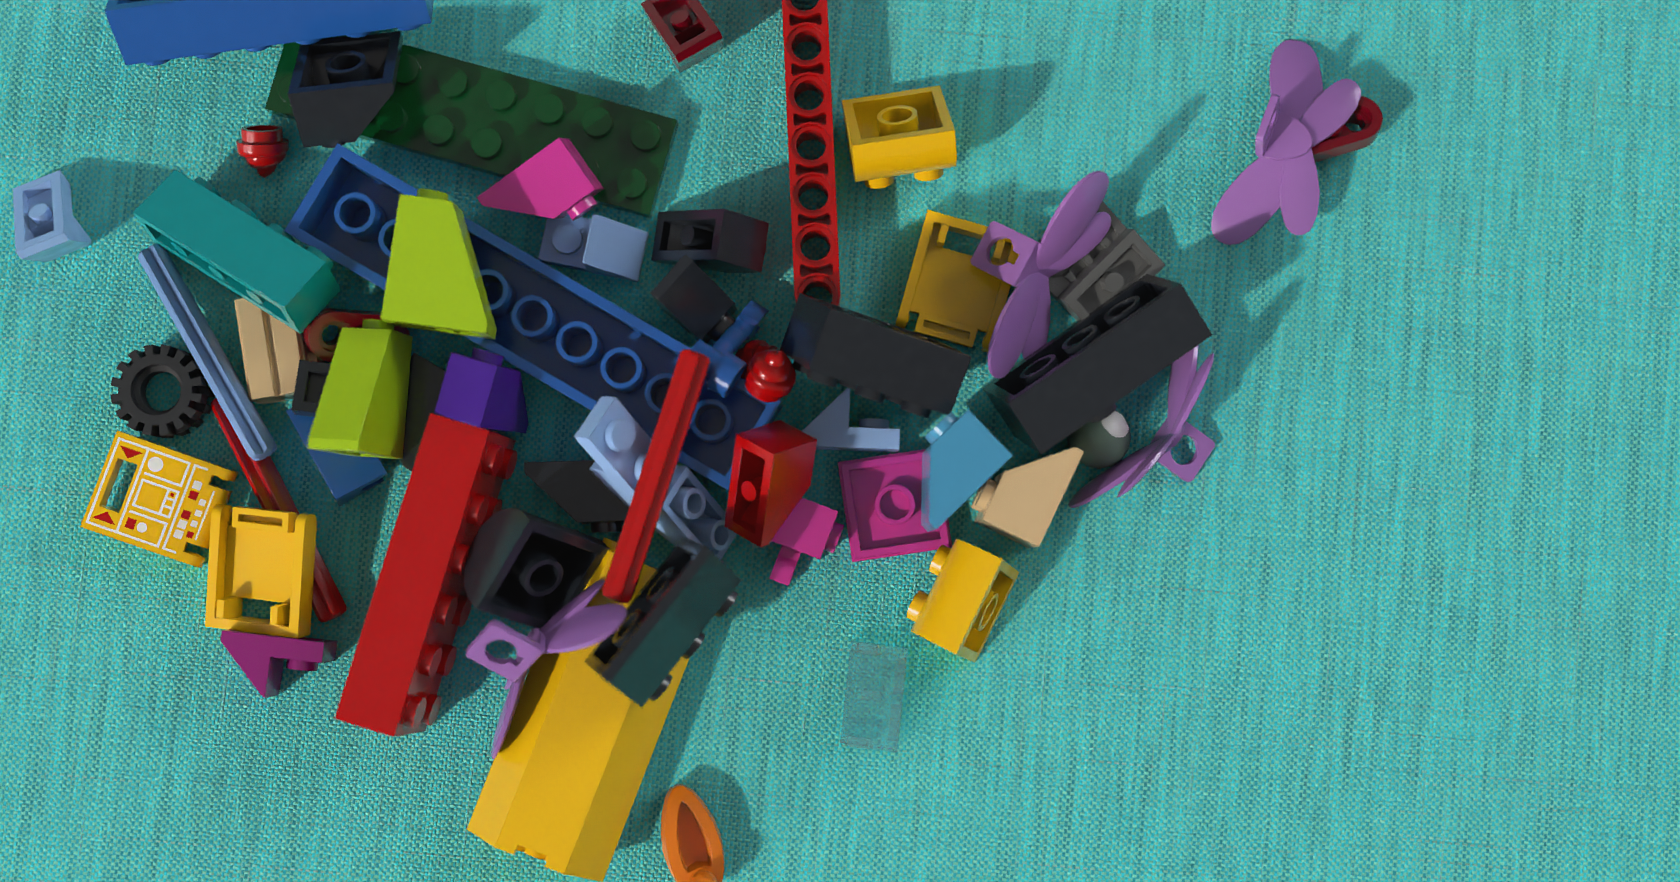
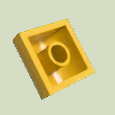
M940 85L842 100L846 137L855 182L864 181L865 185L869 188L881 189L890 186L894 182V176L913 173L917 180L932 181L943 175V169L956 167L955 129Z
M956 539L952 548L941 545L936 551L929 571L937 575V578L929 594L921 590L917 592L908 608L907 618L915 622L911 632L976 663L1020 572L1003 559L967 542Z

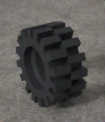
M151 344L144 346L145 351L143 352L134 350L129 353L128 356L132 359L129 363L123 361L119 363L116 369L123 373L120 379L112 377L110 386L118 387V394L110 395L111 402L120 405L121 409L115 412L120 419L129 422L126 426L132 430L161 438H174V435L185 436L191 433L189 431L190 427L199 428L204 423L200 418L203 413L210 414L212 409L211 405H207L208 397L215 398V395L208 386L191 353L161 344V347ZM169 372L180 383V398L172 408L165 411H157L150 406L146 399V387L155 375Z

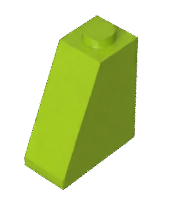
M417 189L416 196L400 194L381 320L398 327L495 340L496 325L462 210L453 201H448L449 194L432 189Z
M365 319L363 320L362 328L342 327L309 434L308 449L355 457L403 459L413 336L395 331L394 325L383 320Z

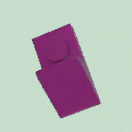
M222 630L220 639L264 698L279 695L284 659H287L286 668L317 671L318 663L335 661L338 642L336 640L311 637L290 638L235 630Z

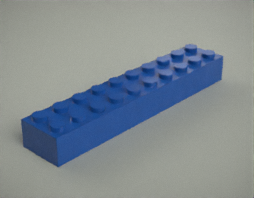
M337 143L284 231L307 246L316 247L331 260L385 290L400 194L416 196L417 189ZM464 217L497 329L495 340L471 336L464 337L490 352L503 355V360L590 411L595 407L601 396L616 397L652 440L680 352L683 349L691 350V348ZM743 378L739 379L726 398L707 388L708 381L704 380L678 462L728 491L736 434L774 422L783 407L781 400L764 402L753 397L747 391Z

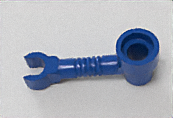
M751 300L730 328L712 346L701 339L694 344L691 350L705 354L710 358V365L705 380L708 381L707 388L723 398L730 394L747 366L746 362L733 353L745 340H749L756 335L761 328L758 324L769 310Z

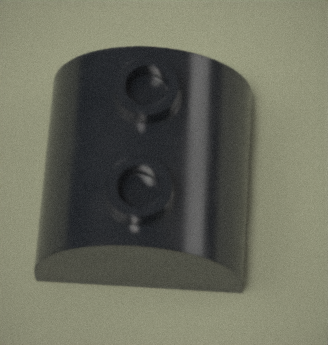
M516 508L502 509L493 514L482 525L473 539L465 563V591L475 609L541 629L565 605L584 591L610 548L596 537Z

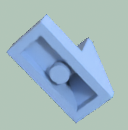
M60 170L13 188L15 251L21 259L48 262L92 244L90 237L73 216L70 183Z
M596 214L592 215V219L579 217L572 221L569 215L557 219L547 218L538 260L551 265L639 282L649 234L648 232Z
M850 388L845 389L802 430V432L817 439L816 450L899 451L900 429H889V420L859 419V427H849Z

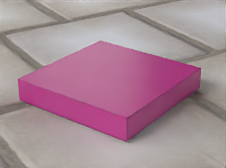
M926 449L838 462L852 562L938 550L941 545L952 548L948 519L939 528L927 532L921 525L922 453Z

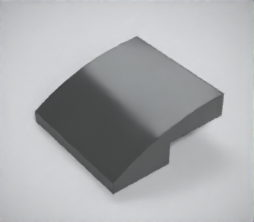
M1103 201L1097 213L1106 212L1111 217V226L1107 234L1085 257L1048 278L1050 295L1077 321L1089 316L1095 309L1144 275L1155 276L1165 266L1134 229L1126 228Z

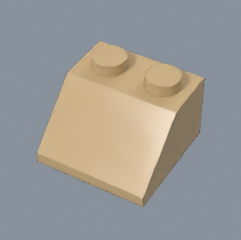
M1073 447L1005 471L995 476L994 480L989 478L979 488L971 505V508L979 511L974 522L1027 548L1039 547L1084 451Z

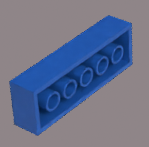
M108 0L104 12L125 64L145 63L146 65L156 66L176 58L195 56L200 59L215 57L221 52L246 49L247 51L257 52L265 50L272 45L292 42L308 45L316 43L322 38L343 35L359 38L379 30L394 28L401 31L414 30L423 24H430L432 22L434 0Z

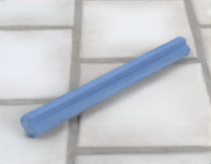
M153 244L149 248L142 250L138 255V260L248 456L254 461H260L272 455L277 450L273 437L253 402L249 400L247 391L167 250L159 244Z

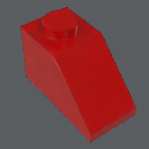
M782 420L736 434L724 526L760 548L768 545L811 485L817 439Z

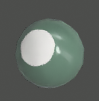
M1115 410L1111 415L1099 422H1087L1067 436L1069 449L1076 447L1084 451L1080 459L1082 464L1101 469L1111 467L1123 459L1129 450L1131 433L1129 424L1124 416Z

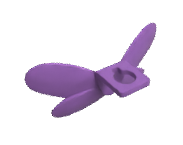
M1283 41L1272 54L1269 69L1271 97L1255 138V155L1258 158L1234 180L1217 203L1211 221L1212 234L1221 243L1234 245L1249 239L1271 219L1279 208L1281 209L1284 224L1292 234L1303 235L1313 227L1318 214L1320 189L1317 168L1311 148L1329 138L1348 121L1358 106L1361 89L1355 81L1341 79L1323 91L1319 60L1312 47L1303 41Z
M1094 171L1074 185L1052 216L1040 243L996 221H992L989 224L971 258V264L1016 287L1005 304L991 336L988 349V368L993 377H1005L1013 368L1021 353L1025 359L1047 343L1051 307L1048 278L1085 257L1102 241L1111 226L1110 215L1106 212L1097 213L1109 185V178L1105 172ZM1000 239H1010L1013 244V251L1019 254L1015 264L1006 262L1003 265H993L990 260L991 247Z
M1198 346L1171 364L1167 418L1150 444L1133 452L1088 482L1071 498L1068 503L1069 507L1082 506L1122 482L1124 484L1117 497L1124 495L1139 483L1157 462L1183 481H1193L1214 449L1215 443L1186 420L1206 383L1212 368L1214 353L1207 357L1197 372ZM1183 435H1187L1194 441L1195 454L1189 462L1178 464L1172 458L1171 449L1177 445Z
M604 579L587 587L556 613L541 629L534 628L527 637L497 620H492L467 647L466 656L507 679L504 689H509L495 730L491 750L492 759H495L505 742L527 671L541 654L563 653L589 647L610 636L623 623L627 609L621 604L610 603L586 607L603 586ZM495 640L510 642L517 650L516 660L511 657L506 659L493 657L486 649L487 644Z

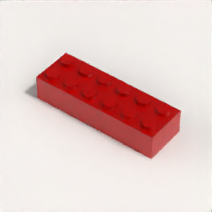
M430 413L334 719L391 737L424 732L427 725L431 726L435 722L441 707V696L437 695L442 676H447L450 673L456 659L457 648L452 646L458 626L462 627L466 623L472 606L464 585L466 559L473 539L479 529L493 514L502 510V500L498 499L503 480H508L511 477L516 466L517 451L513 450L516 440L490 430Z

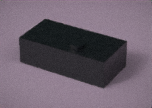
M1146 274L1095 309L1089 316L1078 321L1016 364L1005 377L996 378L983 387L1014 437L1042 455L1087 422L1096 423L1111 415L1117 408L1115 404L1117 401L1212 336V333L1181 283Z

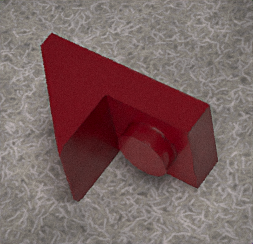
M646 0L641 3L647 18L664 42L679 72L687 70L723 48V37L720 30L699 0Z

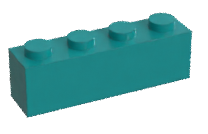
M174 170L133 212L152 241L300 334L341 290L331 272L334 265L323 252L314 246H309L307 249L299 246L294 238L284 231V228L274 222H271L269 226L263 224L245 204L236 199L231 203L224 200L219 192L201 177H197L193 181L179 171Z

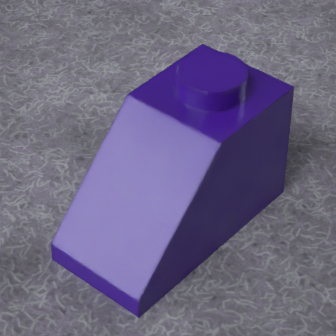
M473 348L471 356L451 353L434 413L479 428L526 434L529 422L521 372L502 366L503 355L483 349Z

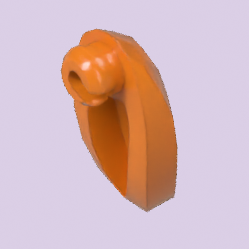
M676 784L667 792L661 814L662 850L668 869L675 882H722L724 875V849L715 819L704 801L693 789L684 784Z

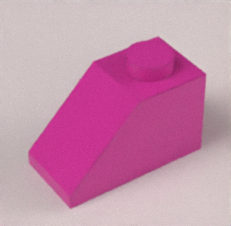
M558 138L476 198L482 206L552 219L564 218L569 215L572 221H574L598 204L593 196L604 188L570 139Z

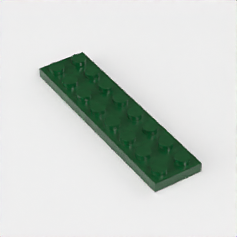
M343 35V36H336V37H329V38H322V39L340 38V37H348V36ZM296 42L284 44L265 106L269 113L295 120L289 101L288 90L300 44ZM403 44L395 91L358 138L502 178L556 139L568 138L604 188L593 196L598 204L652 218L679 124L673 118Z

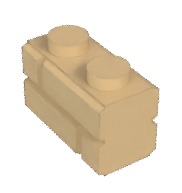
M244 298L234 300L249 400L259 404H269L293 399L299 360L325 363V361L317 357L308 348L304 339V331L301 334Z

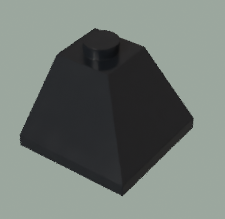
M401 31L368 34L359 38L340 37L322 39L313 44H300L288 90V97L303 147L323 146L335 148L337 143L344 145L345 143L355 142L395 91L403 45Z

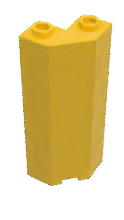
M603 538L602 541L610 549L585 589L601 579H606L618 542ZM646 564L643 565L632 600L657 568ZM602 586L586 607L616 603L627 608L632 601L629 603L612 601L603 595ZM598 643L575 651L542 653L529 669L505 742L492 763L467 830L497 849L513 855L516 854V851H521L534 858L545 860L546 864L544 867L559 873L603 882L689 658L684 659L681 657L669 674L672 676V680L665 692L657 700L651 701L648 699L645 705L640 707L600 677L584 662Z

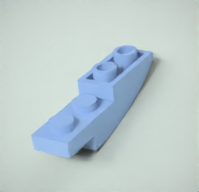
M601 396L574 438L595 460L590 470L629 508L651 438L616 397ZM676 465L655 531L674 546L677 545L682 537L702 544L720 560L737 535V533L724 526L725 511L687 466Z

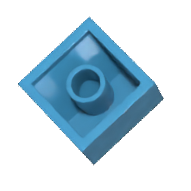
M969 410L959 418L950 412L925 436V439L931 445L922 453L921 525L927 532L939 528L1013 456Z

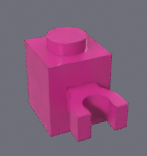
M801 498L771 540L782 546L769 579L789 586L801 553L821 560L824 550L834 554L844 525L835 522L838 511Z

